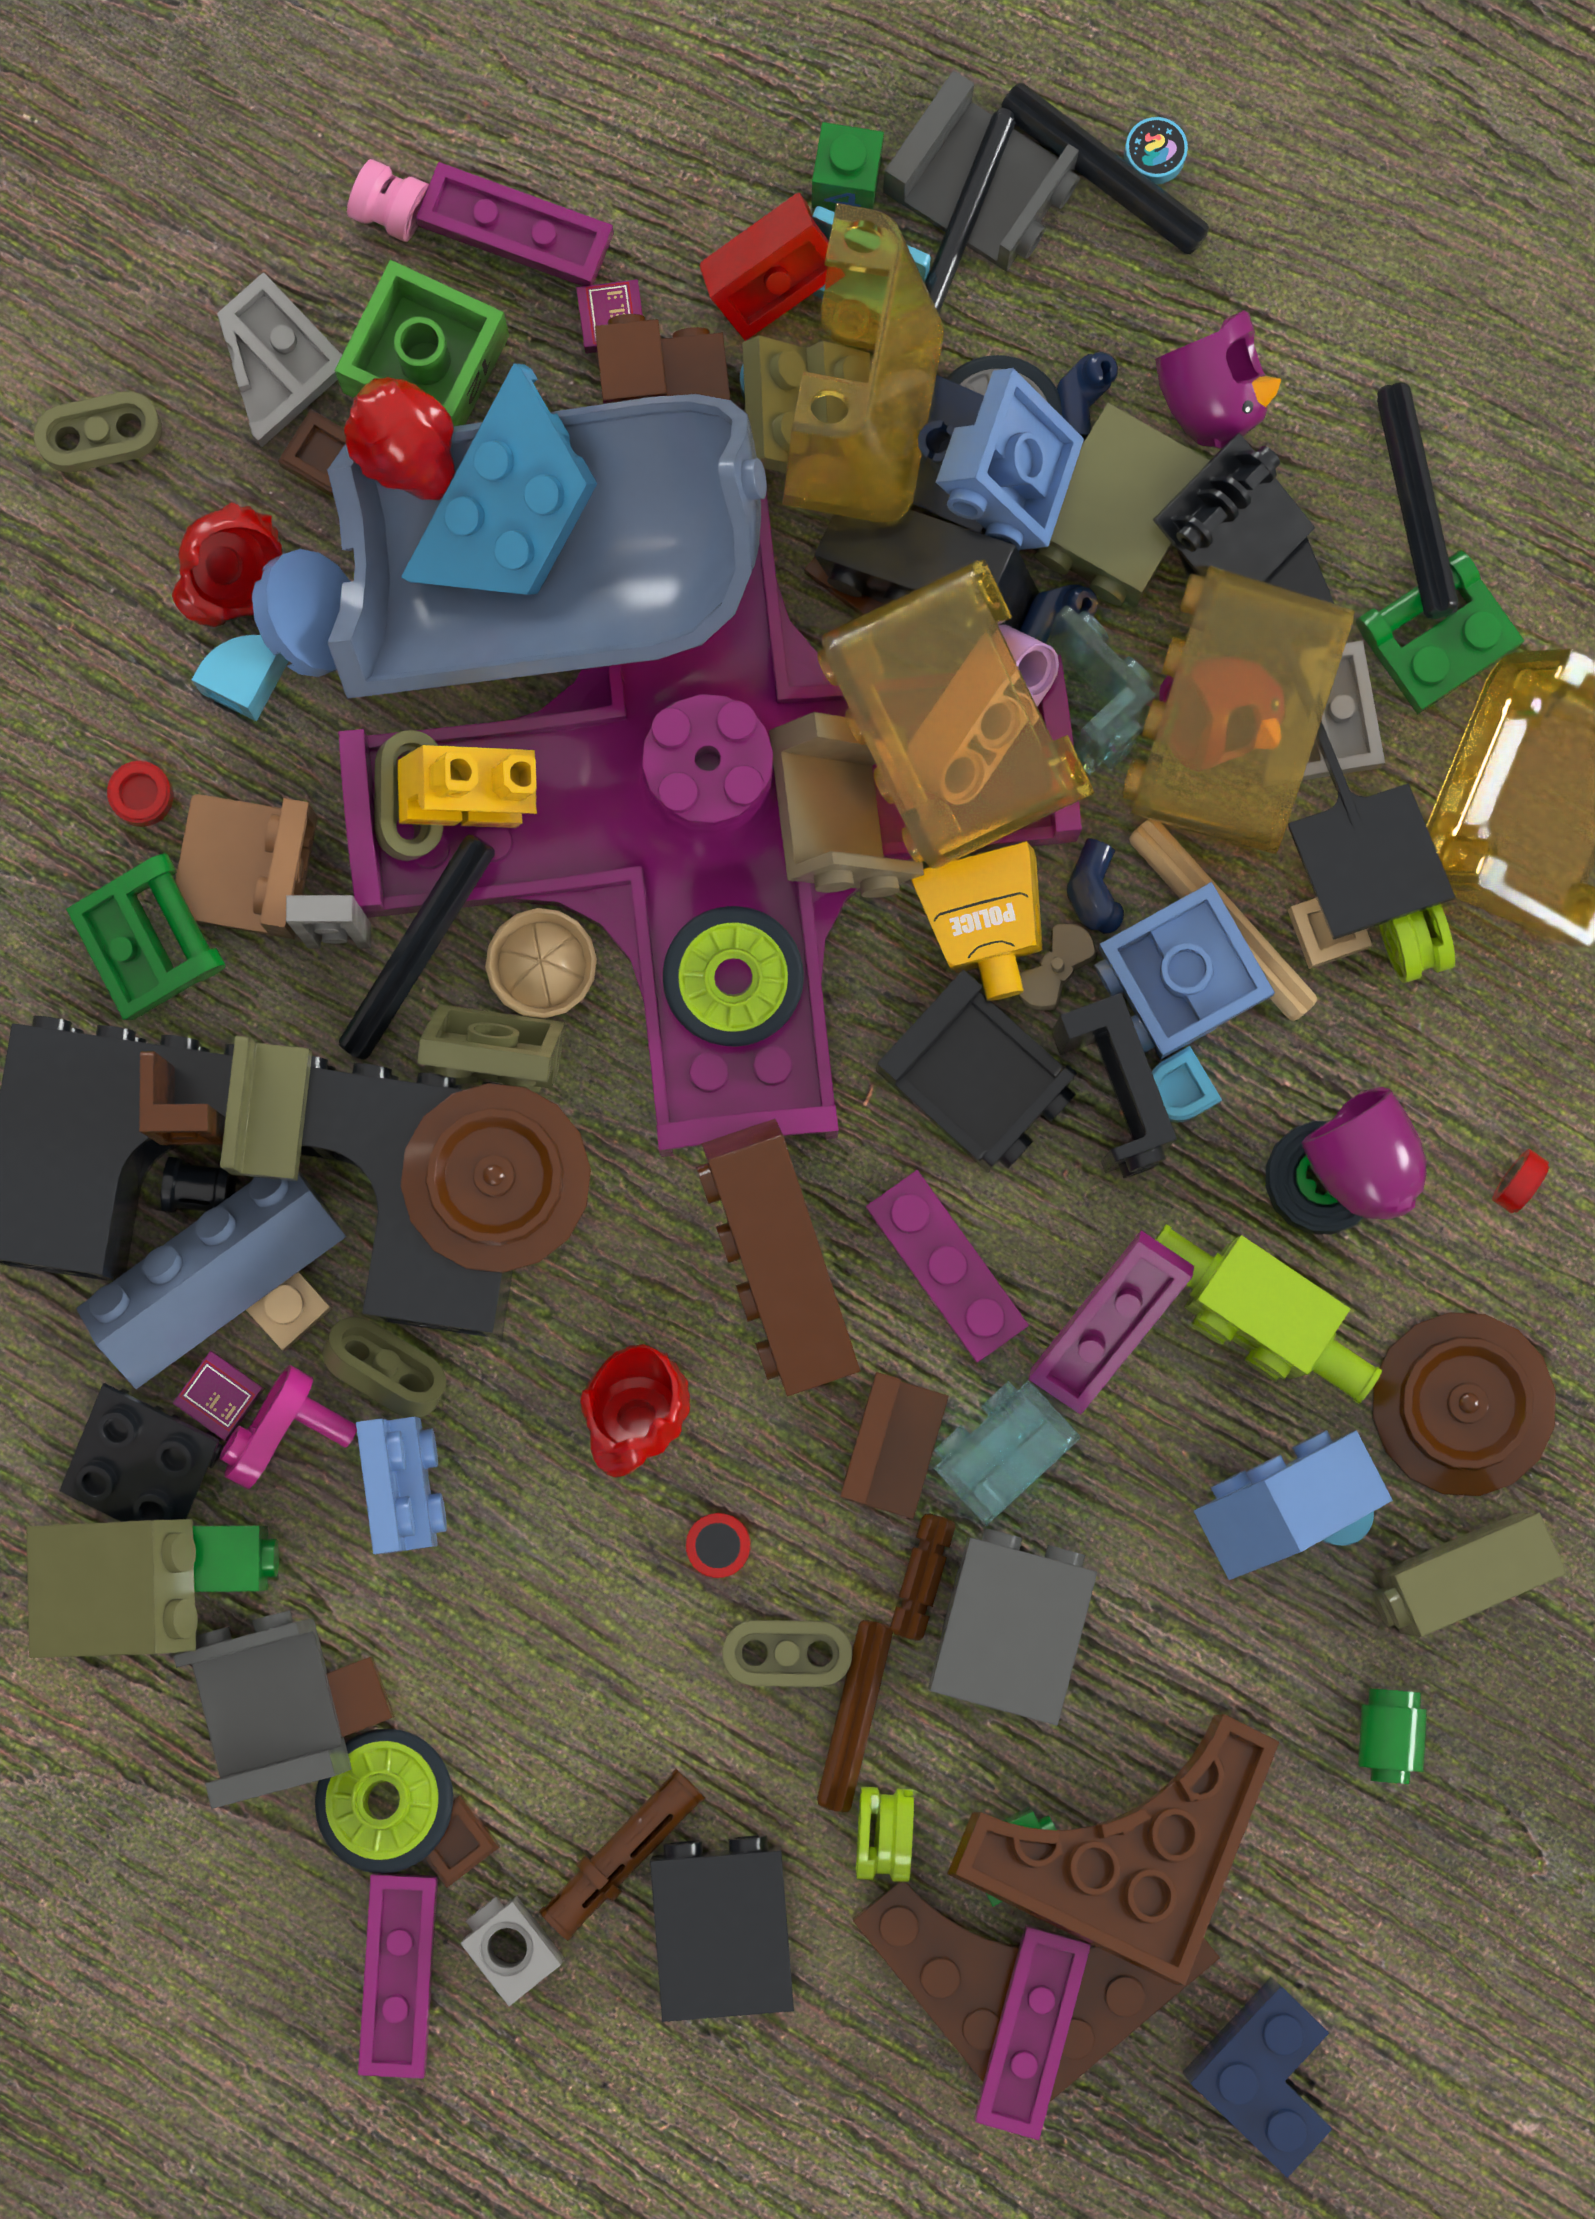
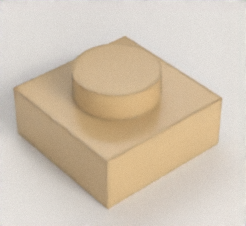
M1317 898L1293 905L1287 910L1309 969L1367 950L1372 946L1367 929L1333 940Z
M299 1271L246 1309V1311L281 1350L287 1351L333 1308Z

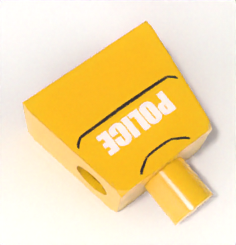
M1026 841L924 868V875L911 879L949 967L956 973L961 972L963 969L968 971L979 968L987 1001L1004 999L1023 993L1024 989L1016 958L1042 951L1037 861L1035 851Z

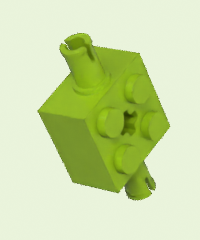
M1168 1224L1162 1228L1155 1240L1194 1266L1193 1277L1187 1283V1286L1191 1288L1189 1293L1191 1298L1184 1308L1195 1315L1191 1325L1196 1330L1220 1345H1223L1225 1341H1234L1249 1352L1244 1361L1253 1369L1275 1382L1279 1377L1282 1379L1286 1377L1294 1379L1309 1375L1313 1371L1351 1396L1356 1403L1360 1404L1366 1398L1379 1379L1382 1369L1374 1367L1334 1339L1337 1329L1351 1310L1349 1307L1242 1235L1226 1244L1220 1254L1217 1252L1212 1257L1172 1230V1227Z

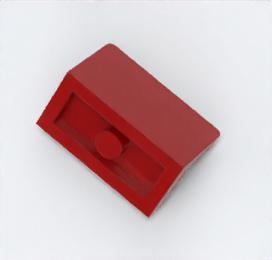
M800 193L794 194L705 258L699 265L710 298L744 341H747L847 270L843 258L815 223L808 203Z

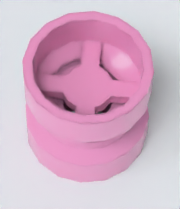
M369 159L359 172L353 185L347 205V215L363 224H370L372 222L385 226L388 235L403 242H408L418 228L416 216L429 184L414 177L401 179L392 174L390 166L374 159Z

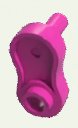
M288 1365L271 1387L249 1428L246 1430L238 1426L226 1442L220 1455V1460L227 1463L224 1477L245 1489H250L267 1467L278 1444L294 1419L344 1448L353 1440L357 1432L356 1424L307 1397L313 1383V1377L292 1365Z

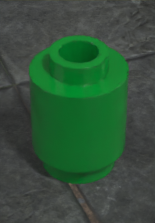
M1369 1688L1368 1705L1361 1704L1358 1767L1371 1768L1370 1781L1410 1784V1771L1424 1772L1427 1709H1420L1421 1692Z

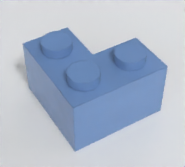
M1325 1430L1293 1446L1292 1449L1297 1459L1288 1464H1285L1282 1456L1279 1455L1247 1472L1244 1470L1211 1487L1216 1499L1193 1511L1228 1580L1298 1554L1393 1501L1357 1430L1333 1441L1328 1431Z

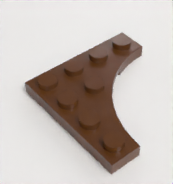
M1225 1714L1214 1715L1204 1738L1178 1774L1154 1796L1138 1807L1116 1818L1092 1826L1070 1830H1046L1008 1823L982 1812H972L947 1874L1174 1985L1185 1986L1279 1741Z
M895 1882L852 1920L983 2082L1019 1945H1007L967 1930V1928L936 1910L908 1882ZM1203 1938L1185 1986L1174 1985L1096 1946L1090 1947L1050 2102L1220 1959L1219 1955L1205 1938Z

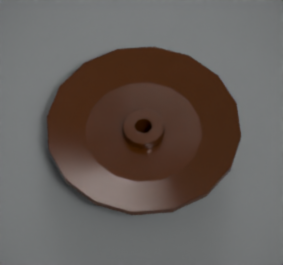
M487 1083L451 1094L423 1116L405 1148L401 1189L411 1223L435 1252L466 1269L505 1273L540 1263L569 1240L587 1208L591 1168L580 1132L557 1104L526 1087Z
M1449 1312L1415 1324L1388 1349L1380 1366L1382 1373L1373 1387L1372 1419L1385 1453L1409 1479L1440 1494L1481 1496L1514 1484L1540 1460L1555 1428L1556 1390L1543 1356L1518 1329L1486 1314Z

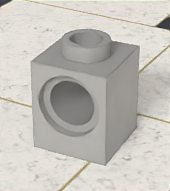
M496 1896L465 1921L472 1932L460 1944L508 2006L512 2005L557 1969L565 1958L518 1896L514 1897L504 1906ZM503 1928H511L521 1933L527 1945L526 1955L516 1962H505L499 1959L494 1954L491 1946L492 1936L496 1931Z

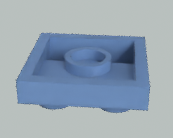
M1014 368L994 370L975 425L954 428L936 483L949 494L947 501L948 509L962 518L976 520L986 529V536L1016 545L1018 551L1048 547L1084 438Z
M1212 882L1100 943L1099 952L1104 960L1094 965L1110 996L1123 993L1135 1015L1131 1019L1144 1053L1154 1048L1160 1060L1214 1031L1221 1024L1275 994Z
M415 1416L394 1420L381 1418L356 1422L373 1554H388L438 1546L436 1533L446 1532L447 1522L442 1493L431 1494L428 1468L438 1467L437 1446L433 1428L422 1430L421 1418Z

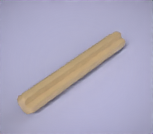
M1151 817L1132 832L1129 838L1130 844L1180 899L1210 882L1213 883L1275 992L1270 999L1289 1020H1298L1317 1002L1316 994L1157 818Z

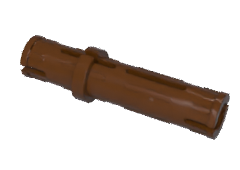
M677 1769L671 1773L672 1775L592 1858L585 1855L576 1864L580 1869L578 1873L545 1907L543 1906L539 1910L542 1917L567 1941L573 1937V1934L608 1898L614 1901L623 1892L619 1886L663 1842L675 1827L700 1802L702 1803L705 1800L703 1794Z

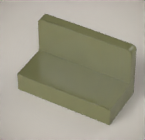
M236 1035L220 1161L222 1169L232 1175L290 1181L298 1180L312 1051L309 1048L256 1043L251 1037Z

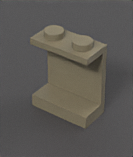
M813 712L769 730L773 750V766L787 880L814 883L817 892L830 893L857 888L861 890L862 897L878 898L896 894L900 891V883L924 875L922 862L884 858L872 765L908 751L904 726Z

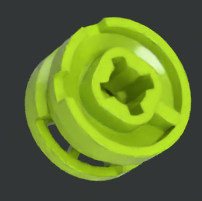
M1441 904L1379 925L1388 958L1402 983L1420 979L1422 971L1430 968L1436 973L1454 968L1455 951L1453 940Z
M861 1786L856 1879L873 1880L876 1874H889L892 1881L909 1882L914 1818L913 1789L897 1788L893 1795L880 1794L878 1787ZM870 1820H876L874 1847H869Z

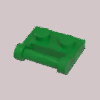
M1462 550L1448 557L1455 589L1458 590L1467 603L1455 614L1447 617L1402 648L1393 637L1392 632L1423 612L1418 586L1379 612L1372 608L1356 619L1361 635L1417 715L1516 650L1525 641L1481 580L1480 573L1472 559Z
M167 853L154 856L66 908L123 1020L137 1019L195 983L216 975L226 967L218 949H210L181 894L173 878L177 870ZM147 888L151 889L187 961L175 968L137 897L139 893Z

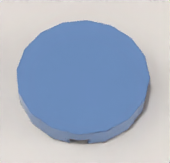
M298 549L270 560L262 569H265L262 574L261 580L255 582L252 593L254 620L265 645L274 656L281 653L286 660L292 663L287 667L298 674L320 677L336 671L328 640L340 609L342 583L351 581L336 563L319 552Z

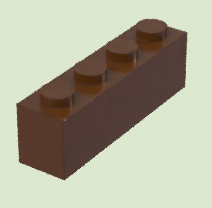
M776 1119L701 1143L708 1163L698 1166L696 1169L708 1204L721 1201L727 1223L716 1226L727 1261L731 1263L741 1260L747 1282L736 1285L747 1321L750 1322L759 1318L761 1320L767 1340L755 1343L767 1380L779 1376L788 1397L861 1372L784 1136Z

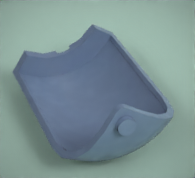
M699 394L648 397L550 412L557 413L570 435V444L573 451L578 456L583 457L597 482V486L538 594L529 595L414 583L403 579L401 576L442 499L422 500L404 490L385 488L377 480L365 477L362 474L361 467L350 459L345 443L327 471L339 516L342 550H354L355 570L354 581L342 583L340 609L328 640V646L347 699L658 660L702 645L735 615L758 553L761 527V499H764L766 496L767 482L764 466L756 456L748 414L731 400ZM482 422L454 426L450 451L455 465V473Z

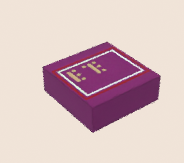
M638 279L576 287L585 354L597 352L596 325H606L610 318L622 314L643 315Z
M210 1351L173 1404L224 1441H228L231 1434L240 1425L265 1388L218 1354Z

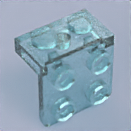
M1065 606L1056 614L1049 643L1107 704L1082 728L1074 751L1077 763L1091 775L1103 762L1109 769L1114 768L1135 748L1137 742L1134 739L1143 730L1142 726L1146 721L1156 694L1150 689L1153 681L1147 671L1129 656L1122 660L1105 643L1109 640V636L1102 625L1091 614L1082 611L1078 615L1072 608Z

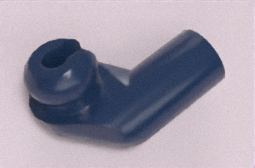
M1104 352L1084 356L1065 374L1057 385L1062 416L1084 438V441L1091 431L1089 408L1110 388L1112 382L1118 376L1117 362L1110 354Z
M1078 584L1065 585L1043 591L1033 598L1018 631L1046 644L1052 631L1079 625L1093 618L1098 609V598L1090 588Z
M1087 838L1067 884V896L1080 922L1090 930H1098L1103 934H1109L1116 931L1124 919L1122 905L1114 902L1110 891L1103 881L1116 850L1106 843Z

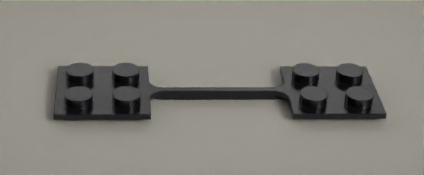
M1306 537L1233 614L1227 612L1178 552L1219 656H1232L1260 646L1272 647L1281 654L1336 788L1338 799L1332 808L1288 823L1289 831L1333 940L1454 900L1455 894L1409 783L1367 797L1358 796L1349 790L1291 647L1294 637L1302 632L1340 620V615L1308 538Z

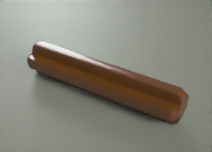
M862 1620L858 1625L852 1650V1661L847 1671L817 1796L818 1805L822 1808L844 1813L849 1812L852 1807L893 1635L891 1627L887 1624Z

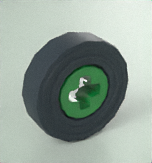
M1311 1121L1291 1129L1274 1146L1266 1164L1265 1188L1274 1210L1289 1225L1309 1234L1333 1235L1355 1226L1364 1218L1351 1213L1327 1191H1325V1195L1316 1193V1182L1306 1178L1307 1169L1311 1170L1312 1168L1301 1142L1328 1121Z

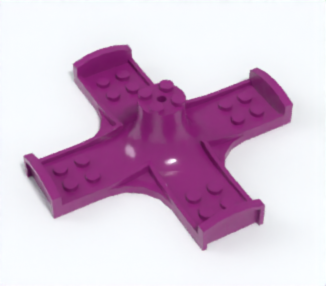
M766 491L765 498L761 499V527L758 553L737 611L730 620L702 645L658 660L581 669L575 682L541 710L511 720L416 730L430 736L438 746L535 750L537 814L522 813V824L518 827L461 826V822L455 826L443 825V832L439 843L424 856L410 861L391 857L378 844L374 831L375 758L381 745L399 732L367 735L364 729L338 731L344 813L354 898L367 918L418 913L462 840L469 834L477 836L493 847L495 855L462 908L511 902L561 906L601 927L631 962L645 1008L657 1138L661 1157L674 1156L673 1149L702 1146L701 1143L772 1119H776L783 1136L824 1133L825 1139L838 1138L839 1129L834 1101L821 984L825 941L846 901L860 891V889L850 888L839 892L823 893L815 890L814 883L787 880L773 766V750L769 730L810 713L817 712L904 726L908 746L956 673L901 679L861 677L820 656L790 621L776 579ZM1058 655V673L1051 688L980 792L972 800L965 804L954 805L909 781L903 772L902 761L904 753L872 765L884 858L918 861L931 857L987 852L1026 841L1031 847L1077 842L1082 830L1073 735L1061 655ZM398 819L396 824L398 834L404 839L411 840L414 836L413 825L399 824ZM725 906L752 908L769 915L779 922L796 943L801 955L804 971L802 994L789 1020L768 1038L754 1044L738 1047L712 1044L689 1032L674 1016L663 989L664 960L676 934L694 917L708 910ZM734 958L727 959L720 963L715 971V984L726 994L742 993L751 983L752 972L744 961Z

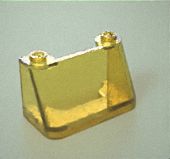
M1574 649L1514 652L1502 658L1491 670L1485 681L1427 823V829L1456 899L1572 947L1592 948L1595 941V887L1586 884L1595 863V662Z

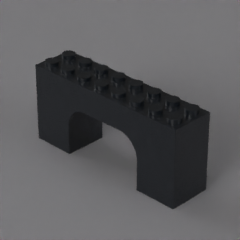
M33 1016L32 1026L12 1023L0 1089V1265L111 1282L127 1272L138 1200L143 1181L152 1166L163 1155L181 1146L160 1145L139 1132L140 1052L155 1051L175 1067V1104H209L226 1117L234 1044H225L224 1054L211 1053L210 1049L201 1047L199 1040L176 1035H161L160 1045L147 1043L146 1039L135 1037L136 1031L115 1026L97 1025L96 1035L84 1034V1031L81 1029L73 1028L70 1021L47 1016ZM312 1056L300 1155L341 1161L360 1168L370 1180L377 1200V1225L362 1314L381 1322L502 1339L513 1270L499 1273L466 1269L435 1252L411 1223L401 1189L405 1148L423 1116L451 1094L463 1091L462 1086L456 1085V1078L422 1072L418 1073L416 1083L401 1081L399 1077L392 1075V1069L365 1063H354L352 1073L335 1071V1067L329 1066L327 1059ZM482 1082V1085L487 1084V1083L506 1085V1084H501V1083Z

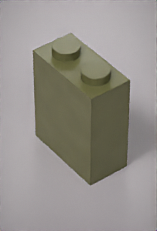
M1107 402L1081 447L1049 546L1033 548L1037 551L1035 553L1036 559L1057 573L1066 575L1071 570L1091 582L1089 588L1097 596L1111 604L1121 606L1125 601L1137 607L1173 546L1153 519L1210 460Z
M1513 1513L1375 1573L1374 1575L1380 1588L1372 1591V1596L1379 1614L1387 1627L1396 1625L1401 1634L1423 1637L1567 1573L1541 1514Z
M192 1519L26 1527L29 1658L146 1655L196 1651V1628L198 1623L194 1594L196 1547L193 1540Z

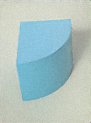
M261 635L240 636L230 639L213 649L199 665L192 678V682L202 695L257 722L289 661L281 653L274 656L265 645Z

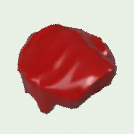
M390 377L374 378L354 397L350 415L344 428L345 442L350 459L361 467L362 474L365 477L377 480L385 488L404 490L422 500H440L443 498L455 475V465L450 451L454 425L450 414L437 399L424 392L415 384L404 379Z
M231 502L221 510L196 519L187 527L178 552L181 578L174 585L172 591L175 605L186 618L200 625L217 627L224 625L230 619L254 615L252 593L255 582L261 580L262 574L265 569L262 570L270 560L281 556L283 550L278 538V530L275 526H272V515L255 512L251 506L240 507L238 504Z
M645 1344L629 1345L623 1350L614 1352L607 1358L602 1366L593 1374L585 1390H582L580 1399L581 1412L586 1419L587 1428L590 1431V1449L593 1460L598 1468L606 1475L615 1478L631 1474L647 1458L663 1453L669 1443L681 1434L682 1423L690 1412V1393L687 1379L681 1373L678 1365L670 1361L668 1353H663Z

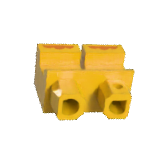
M422 745L397 760L399 824L455 826L461 822V826L516 828L522 824V813L537 814L535 750Z

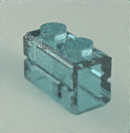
M1029 1380L1018 1389L1007 1381L980 1406L988 1415L980 1425L969 1433L961 1424L933 1450L941 1461L932 1468V1471L983 1526H987L1081 1439L1075 1429L1054 1409L1050 1402Z

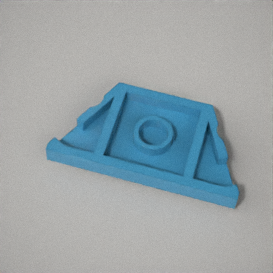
M513 364L401 576L406 581L526 595L538 594L597 486V482L583 457L578 456L573 451L568 431L558 414L550 413L534 385V382L538 379L533 370L525 364Z

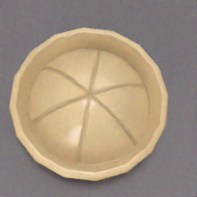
M535 908L515 914L498 928L488 945L485 968L491 989L505 1006L523 1016L548 1018L566 1013L584 999L594 982L597 957L591 937L577 920L558 910Z

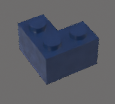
M1270 1977L1182 2073L1190 2084L1287 2178L1332 2130L1331 2126L1285 2082L1324 2040L1329 2032L1281 1985Z

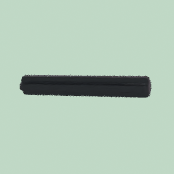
M1017 83L1005 96L1001 108H1006L1014 113L1017 126L1058 157H1060L1068 144L1078 149L1075 170L1185 254H1192L1202 244L1209 230V226L1204 220L1024 83Z
M1403 382L1385 385L1378 390L1377 403L1424 615L1429 619L1448 617L1457 612L1458 598L1411 388Z
M471 834L462 840L340 1037L339 1046L347 1053L361 1060H365L371 1055L494 857L495 850L487 842Z

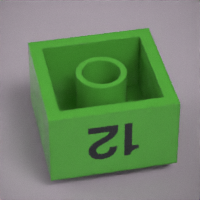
M390 260L334 370L342 392L354 398L374 378L390 377L404 379L437 399L450 414L454 426L466 425L509 338L505 314L503 311Z

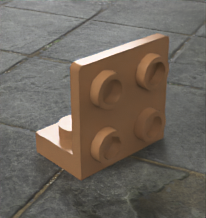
M201 794L192 796L175 882L197 923L295 939L296 933L286 922V895L304 894L318 816L309 802L283 798L282 808Z

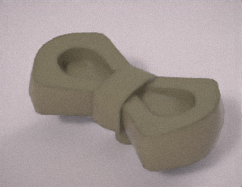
M1056 924L1052 928L1051 952L1049 951L1043 956L1040 966L1019 972L1024 992L1018 994V996L1026 1006L1041 1011L1054 1010L1058 1007L1063 984L1072 977L1074 970L1092 962L1097 956L1095 942L1088 931L1076 924Z

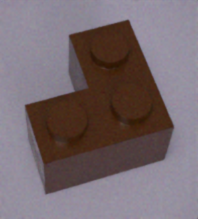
M640 314L614 316L608 320V324L595 326L603 404L648 397L690 394L730 400L723 332L710 334V331L706 328L690 327L674 332L673 338L661 339L659 320H646Z

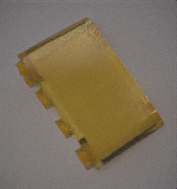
M836 203L825 259V266L828 267L821 305V324L825 333L834 341L848 346L874 350V356L868 383L803 371L791 430L782 505L873 522H891L906 514L914 499L922 456L918 447V436L924 425L928 423L944 337V326L897 223L887 214L876 210ZM825 395L835 396L846 404L848 415L840 422L824 423L813 415L811 411L812 403L817 398Z
M985 559L968 564L824 633L822 636L823 649L817 653L818 661L825 677L833 686L839 685L850 709L846 710L845 715L853 736L861 745L867 744L877 764V768L874 769V779L881 795L889 804H896L906 825L902 828V837L908 852L916 862L925 861L932 869H938L1095 793L1068 735L1054 741L1052 740L998 624L1011 619L1012 616Z
M1206 565L1203 576L1190 574L1179 611L1190 614L1188 630L1184 640L1172 637L1161 672L1163 675L1172 677L1165 702L1156 699L1152 700L1141 735L1153 739L1151 747L1148 749L1144 761L1132 758L1121 794H1123L1122 798L1131 800L1129 806L1130 814L1276 855L1288 825L1349 636L1355 611L1221 568Z

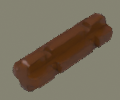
M931 1513L925 1514L921 1518L916 1538L920 1539L919 1546L912 1549L899 1594L903 1601L901 1607L896 1606L890 1625L892 1632L897 1636L920 1641L925 1635L930 1616L925 1615L927 1607H933L947 1557L942 1556L944 1548H950L956 1528L955 1522L951 1519Z

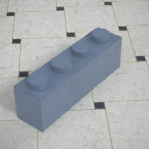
M298 1172L297 1181L254 1177L250 1183L215 1208L206 1211L196 1222L163 1246L152 1250L145 1259L116 1280L101 1287L91 1298L76 1309L96 1346L132 1386L137 1389L339 1243L346 1235L323 1200L300 1172Z

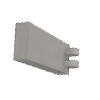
M286 895V922L308 949H321V936L323 943L331 944L347 943V936H350L358 948H371V922L353 895Z

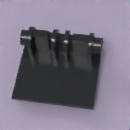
M1237 433L1153 519L1229 614H1233L1315 529L1314 525L1276 479L1277 473L1275 469L1280 465V459L1276 453L1266 446H1262L1258 451L1253 450L1240 433Z
M104 1383L101 1386L59 1491L120 1522L187 1519L208 1467H214L221 1455L223 1445L219 1443V1439L215 1438L214 1433L210 1431L205 1433L180 1421L181 1417L176 1414L170 1416L164 1413V1408L158 1405L154 1408L130 1396L129 1391L124 1388L118 1390Z

